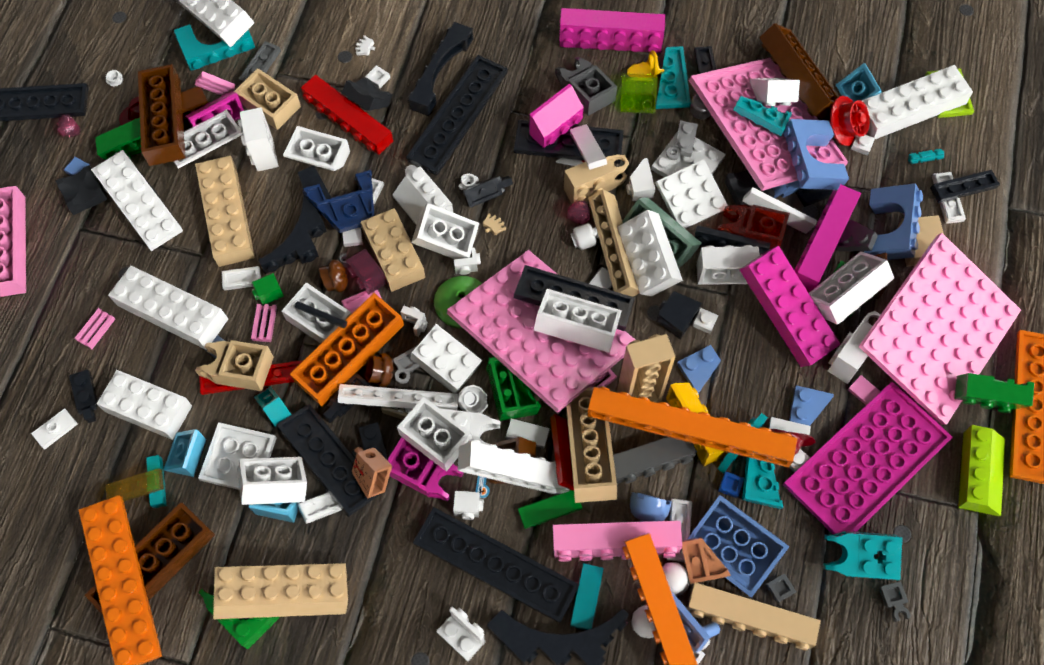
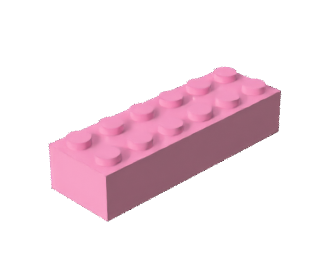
M17 186L0 188V297L26 293L25 196Z
M681 521L553 525L554 558L559 559L561 562L571 561V558H580V561H590L592 557H600L601 560H612L613 557L621 556V559L626 560L622 549L625 546L624 541L646 533H650L658 555H663V558H675L676 555H679L682 548Z

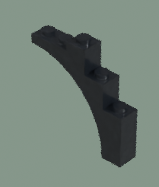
M314 165L298 172L302 188L319 184L325 199H331ZM304 193L302 211L292 233L274 251L259 259L265 274L274 272L286 264H292L297 259H300L301 263L304 264L312 262L315 258L319 257L312 238L320 237L327 230L320 216L321 212Z
M622 609L612 619L596 628L581 633L561 635L531 629L517 622L501 610L487 624V628L523 665L526 662L532 663L539 655L537 653L538 650L553 665H566L572 658L571 653L584 665H602L606 661L603 658L606 651L601 646L603 645L606 648L614 639L612 634L617 629L621 632L629 623L626 620L629 614Z

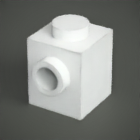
M455 491L454 516H462V519L473 520L474 517L479 518V511H483L484 499H480V492Z

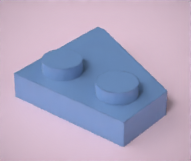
M796 385L789 421L810 426L831 401L834 394Z

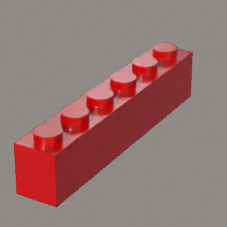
M316 74L301 87L302 97L308 104H313L320 113L326 114L330 121L338 123L343 131L351 133L356 141L364 143L369 151H374L380 155L393 142L392 132L348 100Z

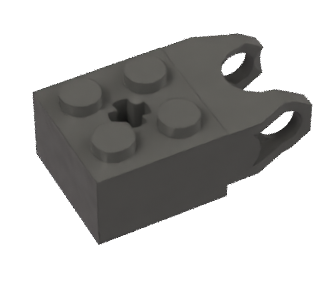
M581 57L574 58L576 70L569 71L562 67L555 68V76L561 88L563 89L568 84L573 87L583 106V112L587 116L615 102L617 86L596 65L593 66Z

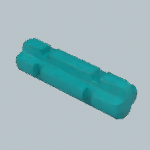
M936 149L934 152L930 150L918 152L917 154L911 153L908 155V161L910 164H916L919 161L922 163L934 161L935 159L941 160L944 158V151Z

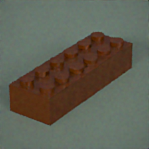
M774 23L759 37L762 41V47L772 55L770 57L771 60L779 65L781 68L779 71L784 77L800 80L798 98L807 105L808 113L812 117L816 116L820 119L830 120L831 108L838 95L793 32Z
M173 64L138 71L141 152L149 166L185 159L180 78Z
M182 502L135 546L148 601L215 536ZM95 585L84 596L103 615Z

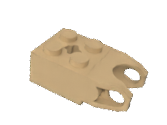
M607 156V164L594 169H589L586 162L565 170L564 191L572 205H582L589 200L590 196L603 189L608 192L624 183L627 178L624 171L629 165L626 156ZM616 160H623L625 164L616 167L614 162ZM622 174V179H615L617 175Z
M233 340L230 342L219 341L205 344L204 348L207 349V352L215 355L216 359L211 364L196 367L195 371L199 376L207 378L215 384L262 391L274 358L268 346Z

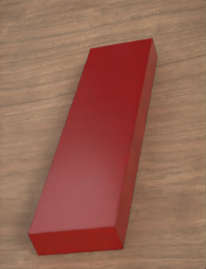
M554 414L550 418L558 485L574 491L567 419Z

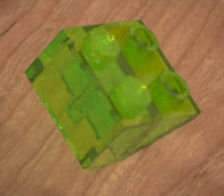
M621 74L620 112L655 113L657 76L653 74Z

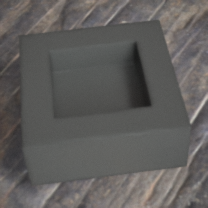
M785 573L766 584L777 604L796 593Z

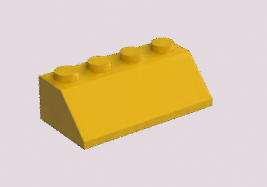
M689 382L673 383L670 385L666 397L670 406L676 408L685 407L696 413H708L706 406L701 404L698 399L697 390L694 387L692 388ZM694 444L697 451L696 454L703 467L725 457L727 453L726 451Z

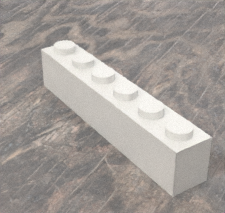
M469 440L468 443L459 446L458 471L555 495L570 491V489L558 485L555 462H548L545 458H533L527 453H514L512 449H499L496 445L480 444L478 440Z

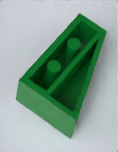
M496 357L489 358L487 372L499 421L537 415L541 405L531 394L530 388Z

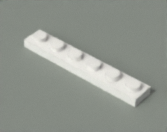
M340 384L338 403L413 409L425 397L438 408L457 410L458 394Z

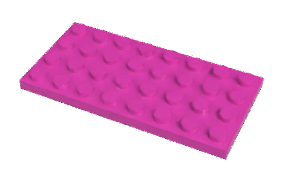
M891 382L786 480L783 486L832 534L843 531L857 532L953 437L897 385Z

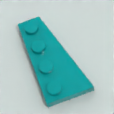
M683 46L666 47L662 67L664 71L661 73L655 109L689 108L691 100Z

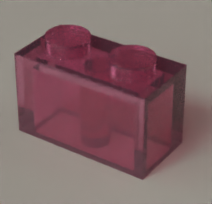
M366 249L346 260L349 266L347 268L349 275L357 279L355 281L361 290L364 289L368 295L387 284L383 271Z

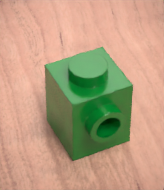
M274 273L252 282L255 287L252 290L256 300L260 299L262 305L284 297Z

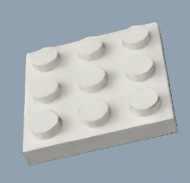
M677 132L651 167V170L667 177L704 159L711 174H713L726 154L695 137L691 157L680 155L677 160H671L666 156V151L669 147L675 146ZM675 151L670 152L672 155L677 154Z
M704 159L655 183L672 218L685 229L729 208Z
M218 422L198 479L239 490V459L270 458L276 436Z

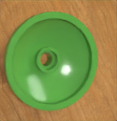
M457 276L445 281L438 288L434 297L435 311L440 320L448 326L462 328L447 314V309L462 299L458 297L459 295L466 296L483 283L469 276Z

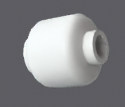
M589 223L575 227L573 233H571L575 248L578 247L580 250L595 246L597 243L596 239L599 238L596 227L592 228Z

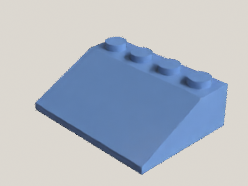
M721 495L718 496L687 538L689 540L702 537L729 570L730 576L725 578L751 598L789 548V545Z

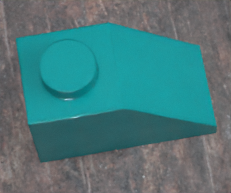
M271 386L254 396L274 426L291 416V413Z

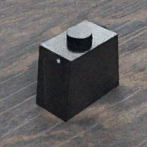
M673 291L667 301L664 299L661 303L656 322L681 340L699 313L702 303Z

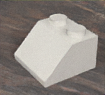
M750 78V84L757 101L765 102V106H775V102H780V105H791V102H798L800 80Z

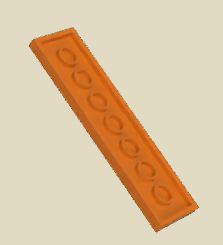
M1019 330L1016 342L1014 384L1034 382L1033 406L1013 410L1010 477L1044 484V334Z
M118 495L79 509L114 664L141 665L162 657L123 497Z

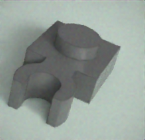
M901 581L879 587L886 609L891 607L893 609V621H900L899 612L904 615L905 620L911 617L910 612L903 606V604L908 603V599Z

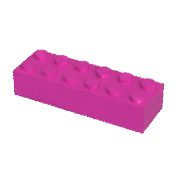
M562 8L559 47L650 52L654 50L656 53H661L665 31V14Z
M841 184L837 191L833 190L794 270L808 293L816 288L861 195L860 192Z
M779 246L767 250L739 269L800 367L814 364L841 345Z

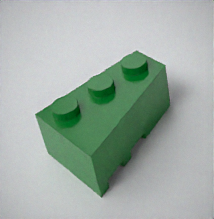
M140 117L95 137L97 155L106 161L122 150L129 159L131 155L142 153Z
M973 373L958 375L956 378L955 399L962 400L963 404L975 405L976 403L980 404L981 408H998V411L1003 413H1010L1014 409L1033 406L1034 382L1014 384V379H1007V382L996 380L993 376Z

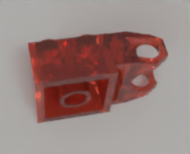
M746 205L725 206L723 216L734 223L719 225L718 230L726 229L732 234L771 243L769 249L776 246L781 248L790 213L753 205V207ZM727 211H734L737 215H731Z

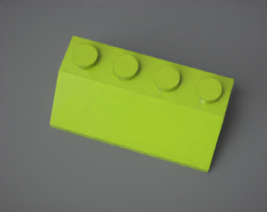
M971 425L963 433L958 508L1000 517L1005 439L991 428Z

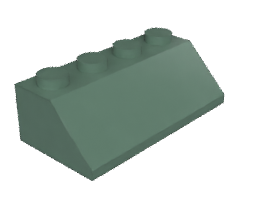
M638 198L622 222L625 223L646 210L659 213L679 269L693 256L702 243L650 198Z

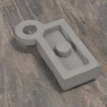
M680 121L675 146L669 147L666 151V156L669 159L677 160L680 155L691 157L698 124ZM675 151L677 154L672 155L670 152Z
M417 346L392 360L397 368L395 380L400 384L407 383L410 379V373L420 368L417 363L410 359L411 353ZM405 373L406 378L400 379L399 374Z

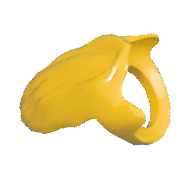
M651 50L648 55V61L629 67L627 74L633 78L645 79L656 77L664 69H660L658 56L654 50Z

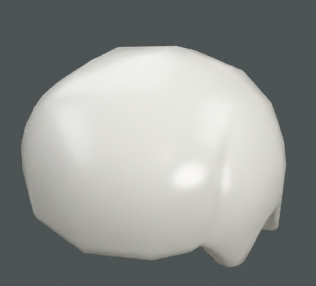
M466 386L458 395L459 407L462 411L482 413L488 407L487 394L479 386Z
M676 562L665 563L662 568L670 590L675 596L683 595L688 590L690 584L687 570Z
M644 605L633 613L631 624L633 630L640 637L653 638L652 631L656 629L653 622H648L645 610L648 607Z

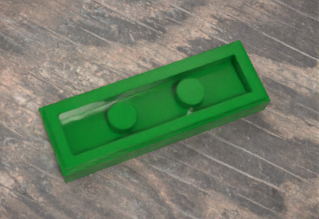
M571 490L518 509L524 529L582 510L581 502L575 503L574 491Z

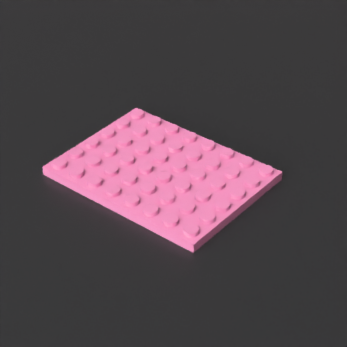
M766 58L691 76L689 82L761 191L798 181L784 135L774 134L765 127L757 125L752 120L740 116L737 112L733 111L740 96L757 101L750 84V78L788 79L780 73L779 70L781 68L778 64H775L771 58ZM799 98L798 102H791V105H780V102H775V106H773L782 113L786 111L792 112L790 119L818 120L816 116L812 117L808 113L807 105L802 103ZM761 102V104H762L764 107H767V108H770V107H771V106H765V105H764L765 102ZM832 139L827 146H806L810 155L820 162L844 164L845 166L848 164L847 159Z
M940 233L927 248L863 339L859 348L941 425H947L962 400L955 399L957 376L966 373L980 374L1021 309L943 233Z
M528 250L448 308L447 314L558 413L623 359L626 345L635 339L626 331L616 329L611 349L608 353L534 331L540 306L514 298L523 269L527 265L554 274L557 273Z

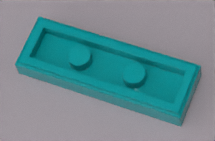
M583 563L570 627L582 630L592 629L604 568Z

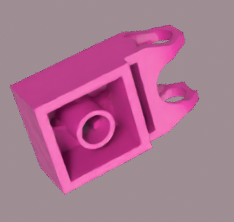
M402 437L387 460L392 465L390 477L430 498H439L448 501L450 497L438 485L439 480L445 475L462 478L464 472L458 471V467L454 464L445 471ZM414 461H416L414 465H409V462L413 463Z

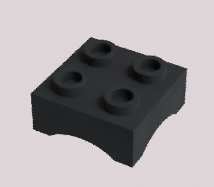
M366 77L357 82L346 80L342 94L347 96L348 100L358 103L366 111L388 107L393 96L388 91L385 92L377 89L371 80Z
M90 165L72 176L55 180L68 209L73 215L108 200Z
M749 171L730 173L726 176L725 184L739 212L752 208V206L743 202V197L752 187L759 191L761 190ZM773 188L761 191L773 198L775 196Z

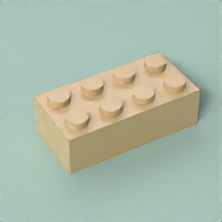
M395 208L361 221L363 233L391 292L425 278L422 263Z

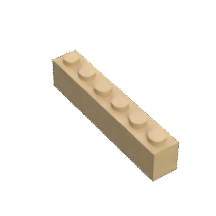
M602 189L588 199L613 290L633 297L640 292L617 228L623 222L616 197Z
M699 583L693 584L687 605V610L691 612L692 616L697 618L705 616L711 618L712 622L724 625V623L731 624L732 628L739 631L751 630L756 636L765 638L767 635L773 637L774 641L782 644L790 642L796 644L795 647L801 650H808L816 646L821 622L818 619Z

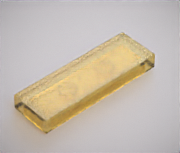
M158 468L106 484V500L120 495L123 497V501L163 490L162 470Z

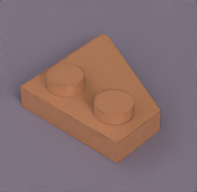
M702 537L682 541V550L690 584L730 576L729 570Z

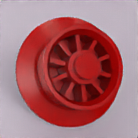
M840 96L833 102L830 120L827 121H830L836 140L843 146H850L856 137L867 134L870 126L869 111L862 101L857 100L853 102L847 96Z

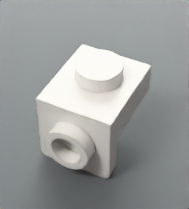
M475 247L472 248L471 258L454 260L456 274L467 275L470 272L478 271L477 265L481 264L480 253H476Z
M403 306L401 310L402 319L415 324L413 328L414 334L419 337L420 333L424 332L427 327L425 313L420 312L415 307Z

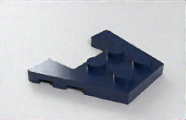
M371 170L355 174L360 191L326 200L320 185L317 184L303 188V193L339 233L362 227L361 221L374 217Z

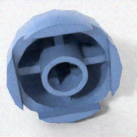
M632 492L630 509L633 516L640 519V522L664 521L669 514L672 501Z

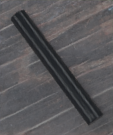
M297 301L295 303V308L341 328L347 326V321L302 302Z

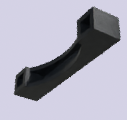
M454 22L451 28L447 29L446 37L440 41L436 53H433L429 66L425 67L423 76L417 80L416 88L408 96L410 110L428 117L430 116L437 104L436 95L433 93L436 78L444 65L452 57L468 50L473 41V28Z

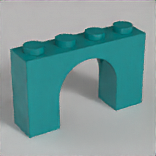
M190 24L174 30L191 71L255 48L249 30L231 47L224 41L213 45L200 43L196 39Z

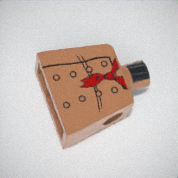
M361 447L355 448L352 451V456L355 459L352 473L365 496L370 498L384 493L392 465L376 448L363 450Z

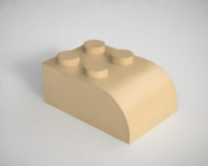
M258 68L234 91L238 94L240 102L248 110L262 107L267 123L277 130L301 107L296 93Z

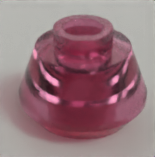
M62 115L57 123V131L63 137L67 136L68 138L80 135L81 129L72 117Z
M579 200L573 203L567 210V218L576 224L586 223L590 218L587 202Z

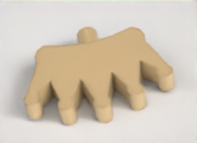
M490 213L483 221V226L487 228L485 230L486 233L491 231L494 235L505 231L506 227H502L504 222L499 223L501 218L496 219V215L491 217Z

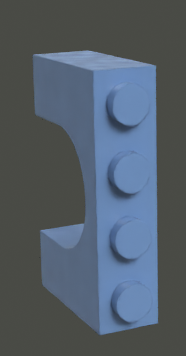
M790 119L783 135L786 139L788 151H790L792 164L795 167L801 189L838 190L840 184L845 185L849 177L844 164L820 162L812 157L806 146H827L834 136L830 121Z
M916 183L871 189L869 205L875 214L901 212L905 214V217L899 228L891 233L878 235L872 251H864V253L877 255L886 252L887 260L915 257V250L918 249V240L916 238L920 232L918 218L921 217L920 202L923 201V193L918 189Z

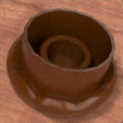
M331 260L329 265L319 267L321 279L328 292L336 290L338 293H341L346 289L348 284L347 274L345 273V267L340 261Z
M381 353L379 356H371L369 358L365 372L367 383H376L378 387L389 385L393 377L394 367L392 358L388 354Z

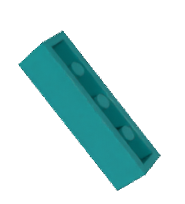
M160 455L146 457L150 506L154 509L165 507L167 504L163 458Z

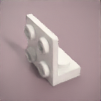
M451 607L449 609L451 616L436 632L468 662L484 645L485 634L482 628L475 622L472 625L468 622V616L460 608L456 610Z

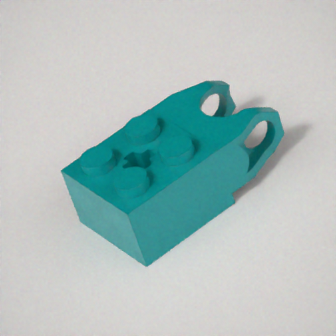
M843 531L833 535L825 534L824 539L835 541L842 547V556L839 560L823 563L825 570L837 571L845 576L900 580L902 537L894 534ZM878 551L879 557L875 559L874 554H877Z

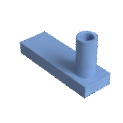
M671 591L691 648L697 653L703 649L711 637L720 633V627L716 622L701 627Z

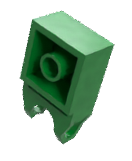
M201 589L198 592L203 597L206 608L214 616V596ZM279 617L217 620L241 646L249 649Z

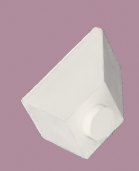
M647 158L642 160L630 176L629 184L626 185L627 193L631 195L632 201H637L638 198L644 197L654 198L655 185Z

